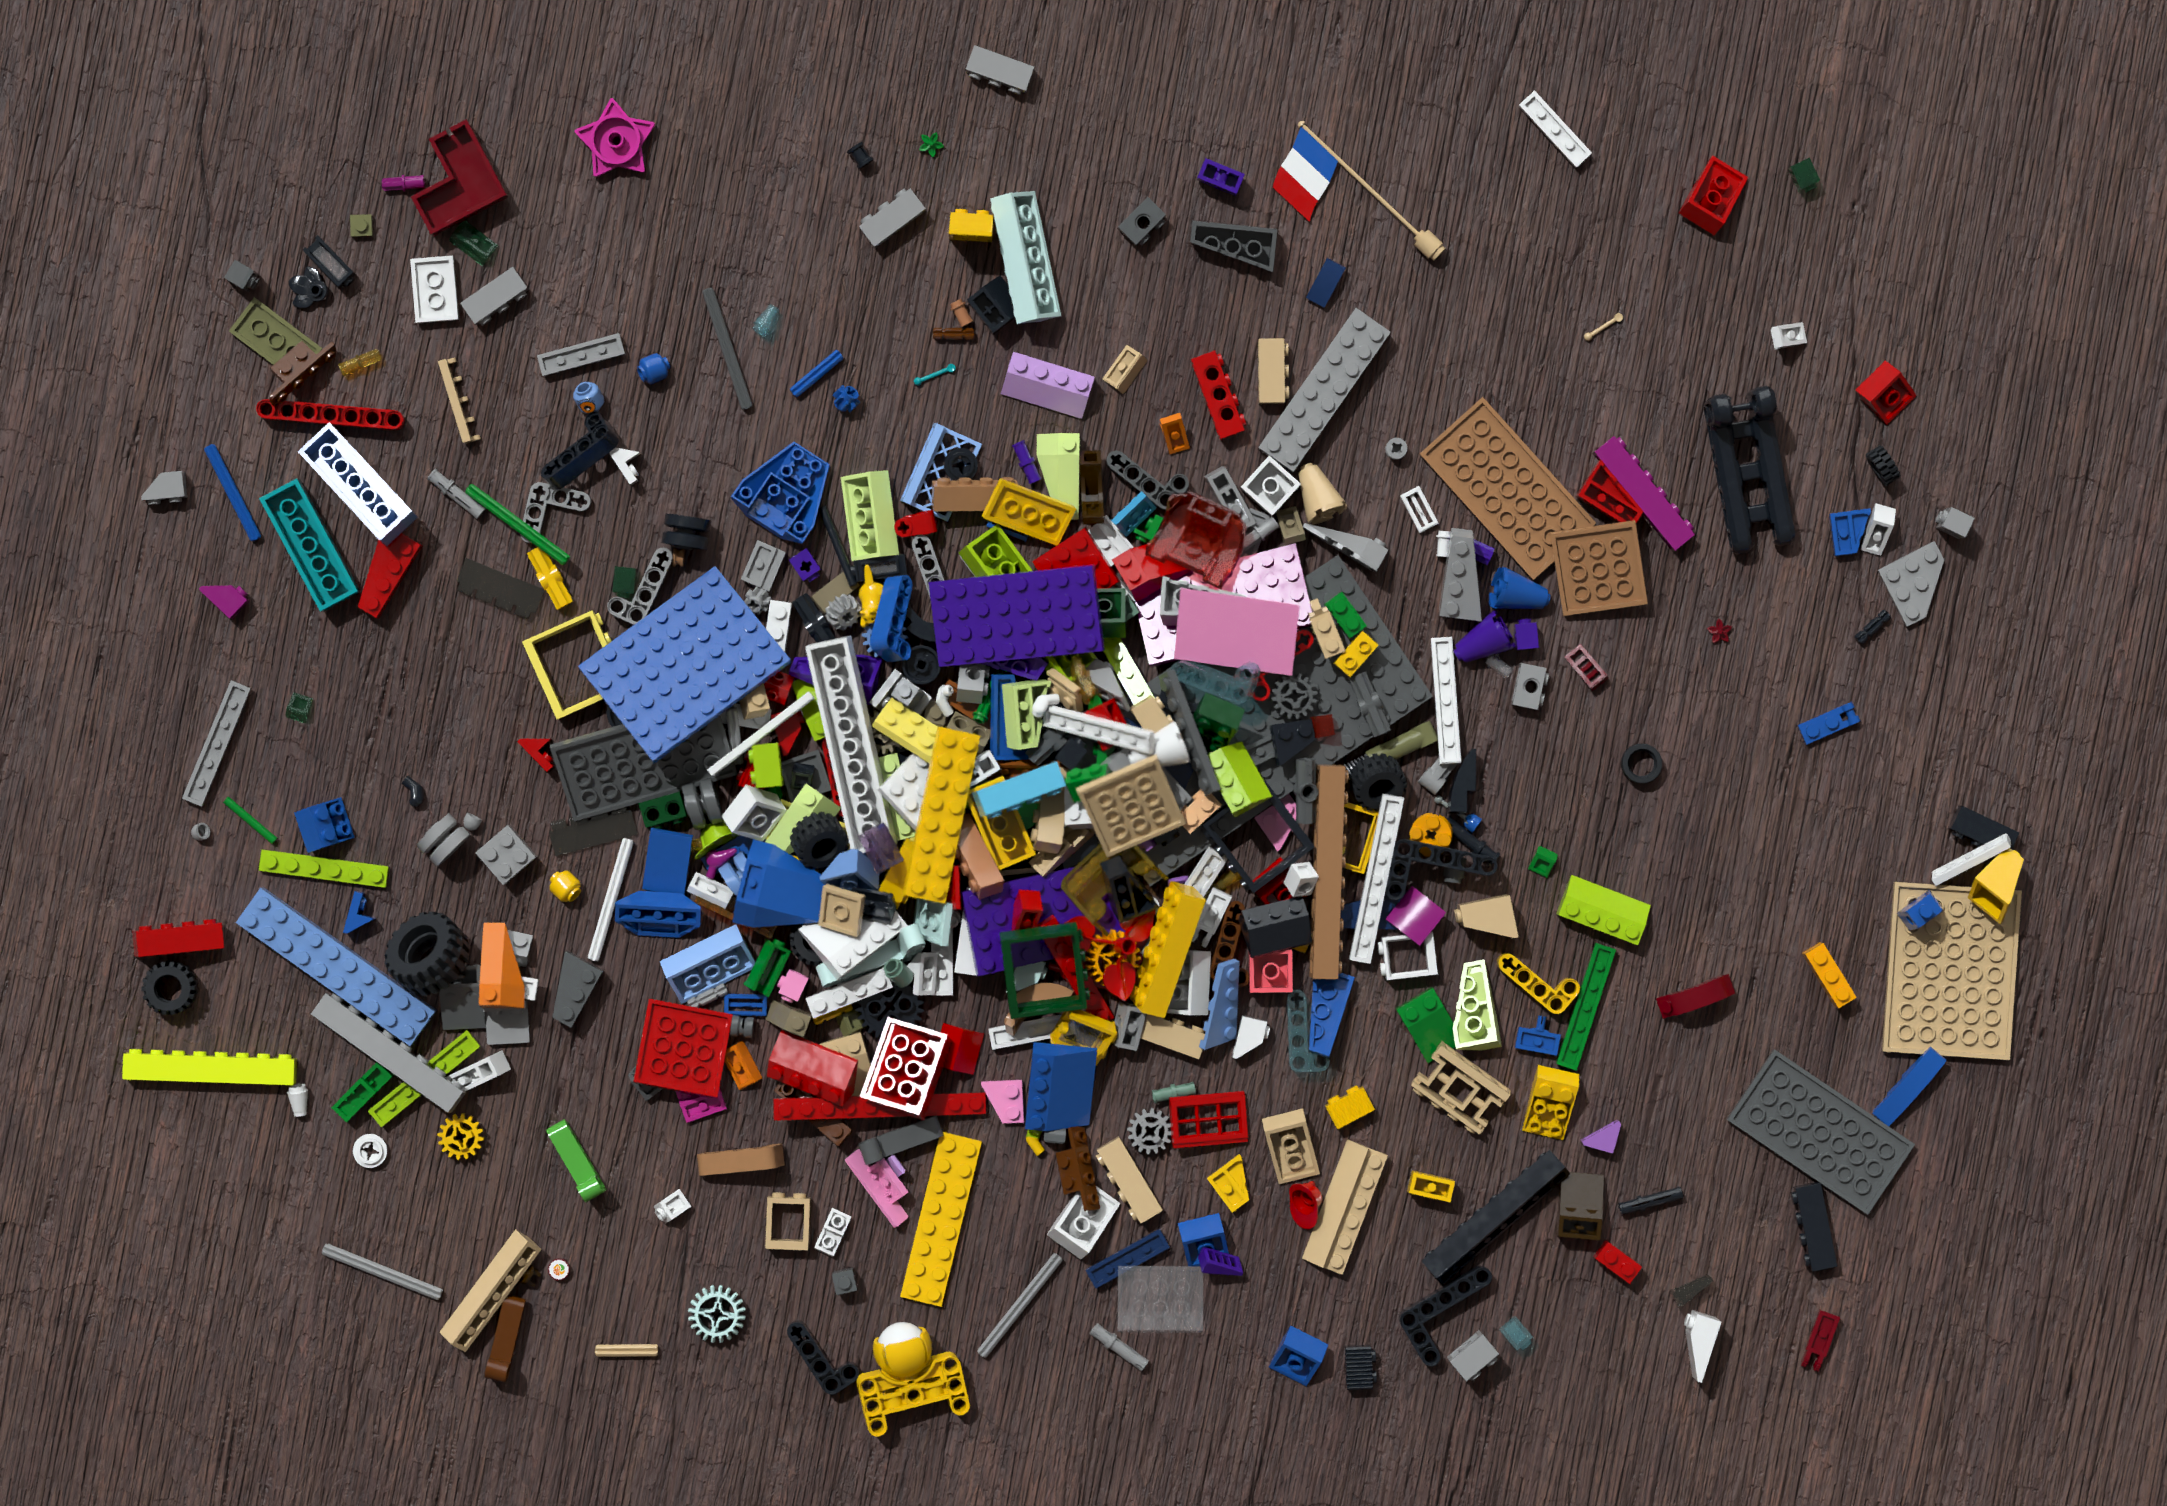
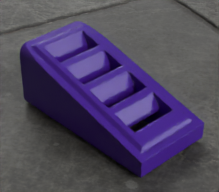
M1210 1248L1201 1249L1198 1259L1202 1273L1242 1276L1243 1270L1239 1257Z

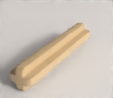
M596 1345L595 1355L597 1357L657 1356L658 1345Z

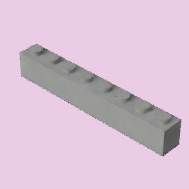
M334 992L332 995L324 994L311 1015L448 1113L453 1112L466 1094L460 1082L455 1079L452 1081L445 1077L447 1073L437 1066L433 1069L428 1065L429 1060L422 1055L415 1056L412 1054L411 1047L404 1042L399 1044L394 1041L395 1036L387 1030L380 1031L376 1028L378 1024L369 1017L366 1020L359 1015L361 1011L352 1005L348 1008L342 1003L344 999Z

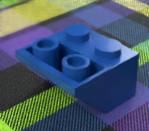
M341 797L294 812L307 853L355 838Z

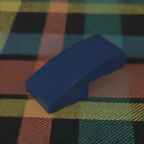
M1327 258L1306 298L1325 308L1346 267Z

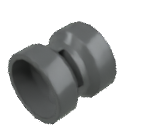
M733 1015L730 1036L737 1037L738 1035H743L745 1038H752L754 1018L747 1017L744 1019Z

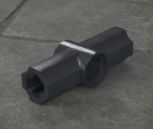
M808 593L792 601V604L803 620L802 623L817 643L836 639L829 628L830 625L821 611H818Z

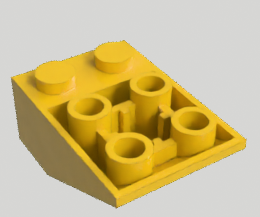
M1538 1065L1522 1131L1564 1140L1579 1089V1074Z

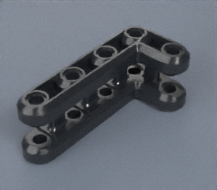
M1768 386L1756 387L1750 390L1745 396L1747 403L1732 406V398L1726 394L1714 395L1704 403L1705 420L1731 551L1738 555L1749 553L1754 546L1751 542L1750 523L1768 520L1774 539L1772 542L1779 547L1791 545L1795 540L1794 524L1773 418L1777 412V401L1774 390ZM1749 409L1750 415L1748 420L1733 423L1735 420L1733 412ZM1752 437V440L1755 441L1758 456L1756 457V462L1739 465L1735 457L1734 440ZM1760 478V482L1763 483L1766 499H1764L1763 504L1747 507L1743 499L1742 482Z

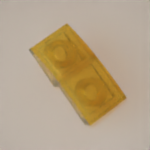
M1073 656L1070 662L1071 677L1073 683L1081 688L1078 693L1081 694L1083 703L1089 704L1091 698L1095 697V684L1091 683L1090 676H1085L1086 668L1085 664H1082L1081 656Z

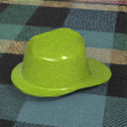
M725 821L716 825L712 823L706 825L700 836L703 849L696 854L695 859L706 856L709 851L715 850L734 840L739 835L732 833Z

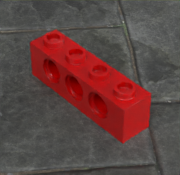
M1214 350L1191 359V364L1219 439L1222 440L1243 432V426L1247 424L1243 414H1238L1236 406H1239L1236 394L1231 395L1229 386H1232L1228 373L1224 375L1221 368L1224 366L1221 354H1216ZM1215 369L1218 372V378L1216 380H1209L1206 376L1207 370ZM1216 389L1224 390L1225 398L1223 400L1214 398L1213 393ZM1223 409H1230L1233 413L1232 419L1224 420L1221 417V411Z

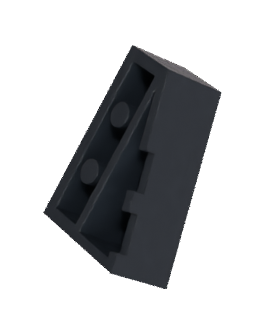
M1120 856L1100 863L1110 906L1120 924L1159 908L1150 891Z

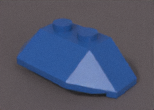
M637 891L615 902V922L623 925L636 935L680 938L693 929L700 927L701 906L682 893Z

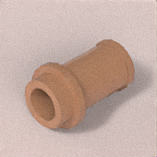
M959 299L950 304V310H953L960 326L963 327L973 322L964 305L966 302Z

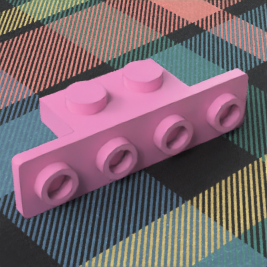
M859 1149L845 1159L847 1165L892 1226L896 1228L904 1222L908 1215L897 1200L906 1195L908 1190L886 1160L883 1158L872 1166L871 1164L865 1165Z

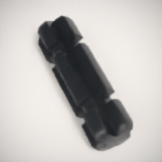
M1882 610L1877 618L1874 617L1863 628V631H1859L1855 635V639L1860 644H1864L1869 636L1874 635L1883 626V623L1891 619V615L1886 610Z

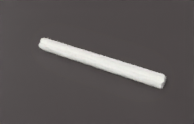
M628 838L622 839L588 954V959L598 961L615 908V902L618 898L634 841Z

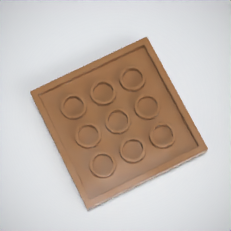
M1636 520L1551 532L1563 616L1648 604Z

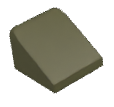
M853 1009L836 1017L843 1036L867 1027L861 1026L865 1021L864 1019H857L862 1014L861 1012Z

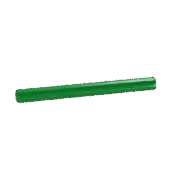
M473 484L468 486L465 491L467 495L557 562L565 565L569 561L570 556L477 486Z

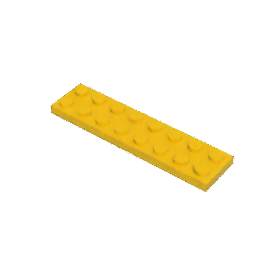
M937 727L902 895L944 904L946 902L980 735Z
M943 1132L944 1136L939 1137L900 1295L903 1298L942 1307L982 1143L980 1140Z

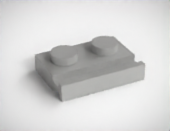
M757 540L741 580L770 591L786 552Z

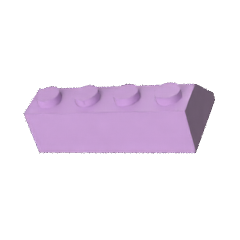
M1013 352L1001 394L1082 419L1095 377Z

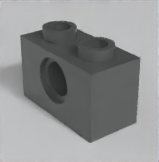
M1147 197L1118 226V230L1135 247L1138 244L1142 246L1151 237L1149 233L1154 228L1158 230L1166 222L1164 220L1166 214ZM1140 218H1146L1149 221V226L1141 229L1137 225V221Z

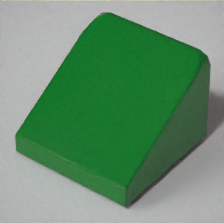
M1538 846L1528 869L1547 878L1558 855L1544 847Z

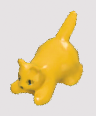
M869 565L864 567L865 584L859 589V599L862 603V611L859 612L861 614L860 626L863 628L875 622L883 589L882 584L873 581Z

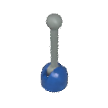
M1440 795L1434 798L1437 804L1441 803L1446 808L1448 807V803ZM1457 814L1464 819V826L1472 833L1482 820L1474 814L1467 816Z

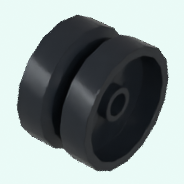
M666 513L664 525L676 528L677 530L676 532H663L661 543L687 550H707L709 539L696 535V532H709L712 521Z

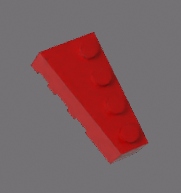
M403 533L399 534L388 546L378 540L358 607L375 618H380L423 545Z

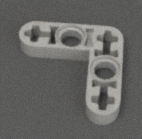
M537 482L531 486L523 521L525 523L527 520L539 522V526L534 525L533 529L541 534L547 504L585 511L591 505V498L588 494L564 487L556 490L550 484ZM539 486H543L542 489L546 491L545 495L540 496V502L544 501L543 506L531 503L532 499H537V494L534 493V490L539 489ZM564 491L567 498L563 503H558L555 500L556 492ZM570 493H574L573 498L577 499L584 496L587 504H583L582 508H579L578 503L571 502L572 506H569ZM532 507L540 508L541 515L539 518L533 519L530 517L529 511ZM521 535V538H522L525 542H527V543H532V542L529 541L527 538H525L523 535Z

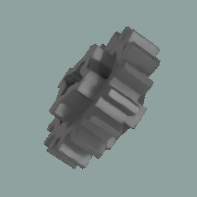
M1298 673L1296 678H1294L1293 674L1292 676L1289 675V679L1282 676L1283 682L1276 681L1275 684L1278 688L1271 691L1276 694V697L1271 698V701H1277L1274 709L1280 707L1281 711L1279 714L1282 715L1286 712L1289 719L1292 714H1295L1296 719H1299V713L1307 716L1306 710H1313L1311 703H1317V700L1313 699V695H1316L1317 691L1311 690L1315 684H1308V677L1302 680L1300 673ZM1296 682L1303 684L1307 690L1302 691L1299 689ZM1288 683L1289 689L1285 694H1280L1283 686ZM1292 690H1295L1296 693L1304 694V696L1296 699L1297 702H1293V699L1284 698L1292 694ZM1303 698H1308L1306 705L1300 709V702ZM1287 701L1291 704L1292 710L1284 707L1281 702Z

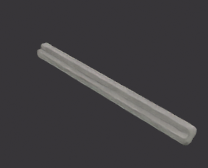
M325 1244L322 1254L436 1300H439L443 1290L441 1288L333 1245Z
M1054 1253L978 1348V1354L984 1358L989 1355L1060 1265L1063 1259L1058 1254Z

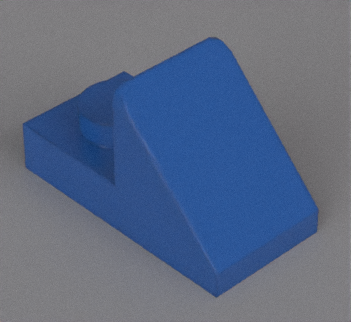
M354 891L343 933H350L376 919L359 914L360 910L364 911L367 898H364L365 893Z

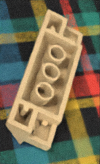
M1347 1139L1318 1214L1317 1224L1312 1230L1302 1259L1343 1275L1388 1157L1387 1154Z

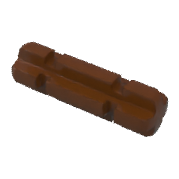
M933 328V339L962 340V338H965V340H973L974 329Z

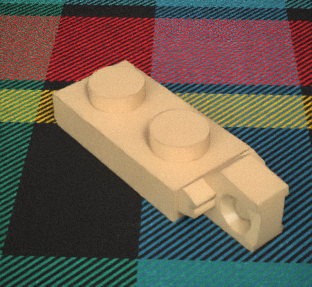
M1318 598L1310 601L1313 612L1309 613V620L1325 659L1344 652V646L1330 611H1328L1327 607L1321 608Z

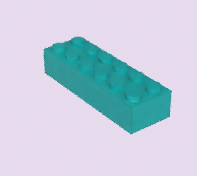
M296 478L259 498L320 612H324L361 592L300 479Z

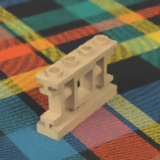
M1441 1041L1431 1057L1439 1064L1429 1077H1426L1421 1072L1417 1074L1411 1084L1414 1087L1413 1091L1422 1097L1425 1095L1431 1099L1430 1103L1436 1108L1440 1109L1442 1107L1448 1112L1447 1115L1453 1120L1463 1122L1465 1128L1471 1133L1475 1134L1477 1132L1481 1134L1488 1125V1120L1481 1116L1491 1102L1501 1107L1504 1101L1506 1102L1509 1098L1511 1090ZM1446 1060L1457 1067L1450 1077L1441 1071L1446 1064ZM1435 1077L1444 1083L1439 1094L1429 1088ZM1457 1077L1473 1087L1463 1102L1447 1092ZM1481 1085L1492 1092L1485 1101L1476 1096ZM1470 1102L1479 1108L1473 1119L1463 1112Z

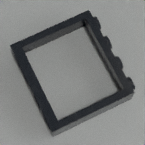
M1263 777L1262 779L1272 795V798L1268 800L1301 842V847L1253 882L1211 827L1213 823L1231 811L1228 804L1207 818L1202 823L1204 828L1201 830L1208 840L1212 838L1217 845L1214 848L1221 857L1225 855L1230 861L1227 863V866L1233 874L1238 872L1242 877L1239 882L1245 890L1251 889L1253 893L1315 847Z

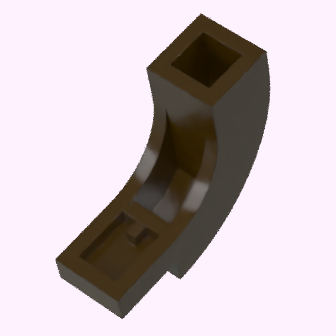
M1101 450L1079 451L1083 524H1104Z

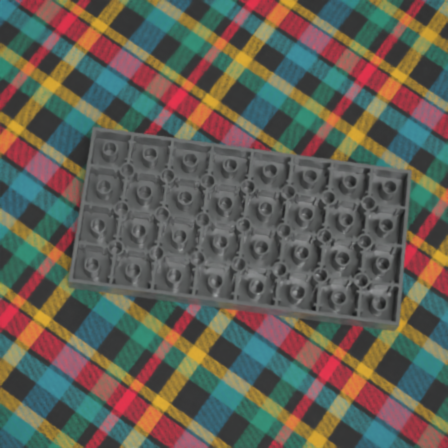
M1339 555L1304 577L1310 601L1318 598L1321 608H1324L1323 604L1342 591L1367 625L1361 631L1365 632L1378 644L1377 648L1351 677L1366 671L1373 690L1377 692L1382 703V711L1389 726L1433 697ZM1333 619L1344 649H1346L1361 631L1348 639L1343 629ZM1310 626L1297 629V632L1307 630L1312 634ZM1312 634V645L1294 657L1292 672L1294 678L1297 677L1298 673L1301 674L1302 680L1308 677L1307 683L1315 684L1311 690L1317 691V694L1313 695V699H1316L1317 703H1311L1313 710L1307 709V716L1299 713V719L1295 718V714H1292L1290 719L1287 718L1286 712L1280 715L1281 708L1274 709L1277 701H1271V698L1276 697V694L1271 692L1272 689L1278 688L1275 682L1282 683L1281 677L1285 676L1286 679H1289V675L1276 673L1264 675L1263 678L1270 688V695L1264 701H1256L1251 697L1240 679V668L1181 660L1160 675L1175 669L1179 682L1186 683L1184 695L1190 703L1200 702L1205 690L1226 695L1225 701L1245 709L1239 728L1228 745L1242 741L1246 747L1271 735L1270 725L1312 719L1315 741L1281 766L1276 765L1275 757L1256 765L1261 777L1266 780L1279 799L1293 791L1296 783V759L1314 758L1316 774V764L1332 765L1373 737L1366 718L1362 716L1356 702L1357 697L1348 679L1351 677L1346 676L1333 664L1341 653L1325 659L1315 634ZM1299 635L1300 639L1295 644L1296 652L1299 650L1296 646L1301 643L1308 644L1307 639L1309 637L1307 635ZM1244 669L1243 676L1251 680L1255 676V671ZM1160 675L1146 683L1154 698L1160 695ZM1296 682L1299 689L1302 691L1307 690L1303 684ZM1288 683L1283 686L1280 694H1285L1289 689ZM1259 685L1255 688L1254 693L1257 697L1262 698L1266 694V689L1264 686ZM1292 690V694L1284 698L1293 699V702H1297L1296 699L1304 696V694H1299ZM1129 695L1125 697L1129 706H1133L1134 704ZM1303 698L1300 702V709L1306 705L1308 698ZM1287 701L1281 702L1284 707L1292 710L1291 704ZM1119 707L1123 717L1125 716L1138 722L1131 709L1127 712ZM1164 708L1161 709L1165 716L1170 715L1175 722L1176 719L1172 711ZM1072 734L1068 738L1075 740L1078 737L1087 744L1085 749L1088 750L1075 768L1085 769L1092 766V764H1096L1097 756L1093 755V744L1098 743L1097 740ZM1193 771L1185 788V791L1191 797L1200 790L1196 771ZM1220 790L1212 794L1221 803V806L1215 812L1227 804ZM1193 798L1186 804L1187 806L1194 801ZM1266 800L1236 818L1229 811L1213 823L1211 827L1222 839L1272 804L1269 800ZM1202 824L1191 834L1183 826L1178 827L1180 836L1164 847L1162 844L1157 845L1156 843L1154 848L1146 851L1145 848L1141 849L1139 845H1135L1126 849V852L1149 886H1152L1213 845L1215 841L1212 838L1210 840L1206 838L1201 831L1204 828Z

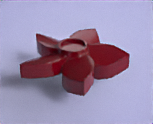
M1718 618L1716 627L1710 626L1707 628L1710 633L1714 634L1712 643L1717 642L1720 638L1723 641L1729 642V637L1726 633L1731 630L1732 626H1723L1722 621Z

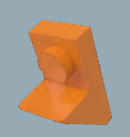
M1177 413L1161 418L1160 426L1169 454L1189 449L1181 414Z

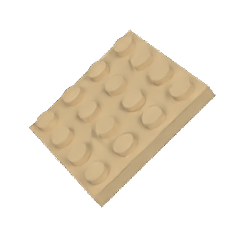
M1156 754L1076 788L1107 857L1186 824Z

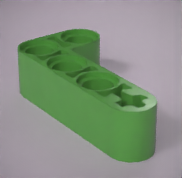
M563 1119L546 1129L548 1136L575 1180L578 1192L583 1200L587 1203L604 1193L606 1188L568 1122Z

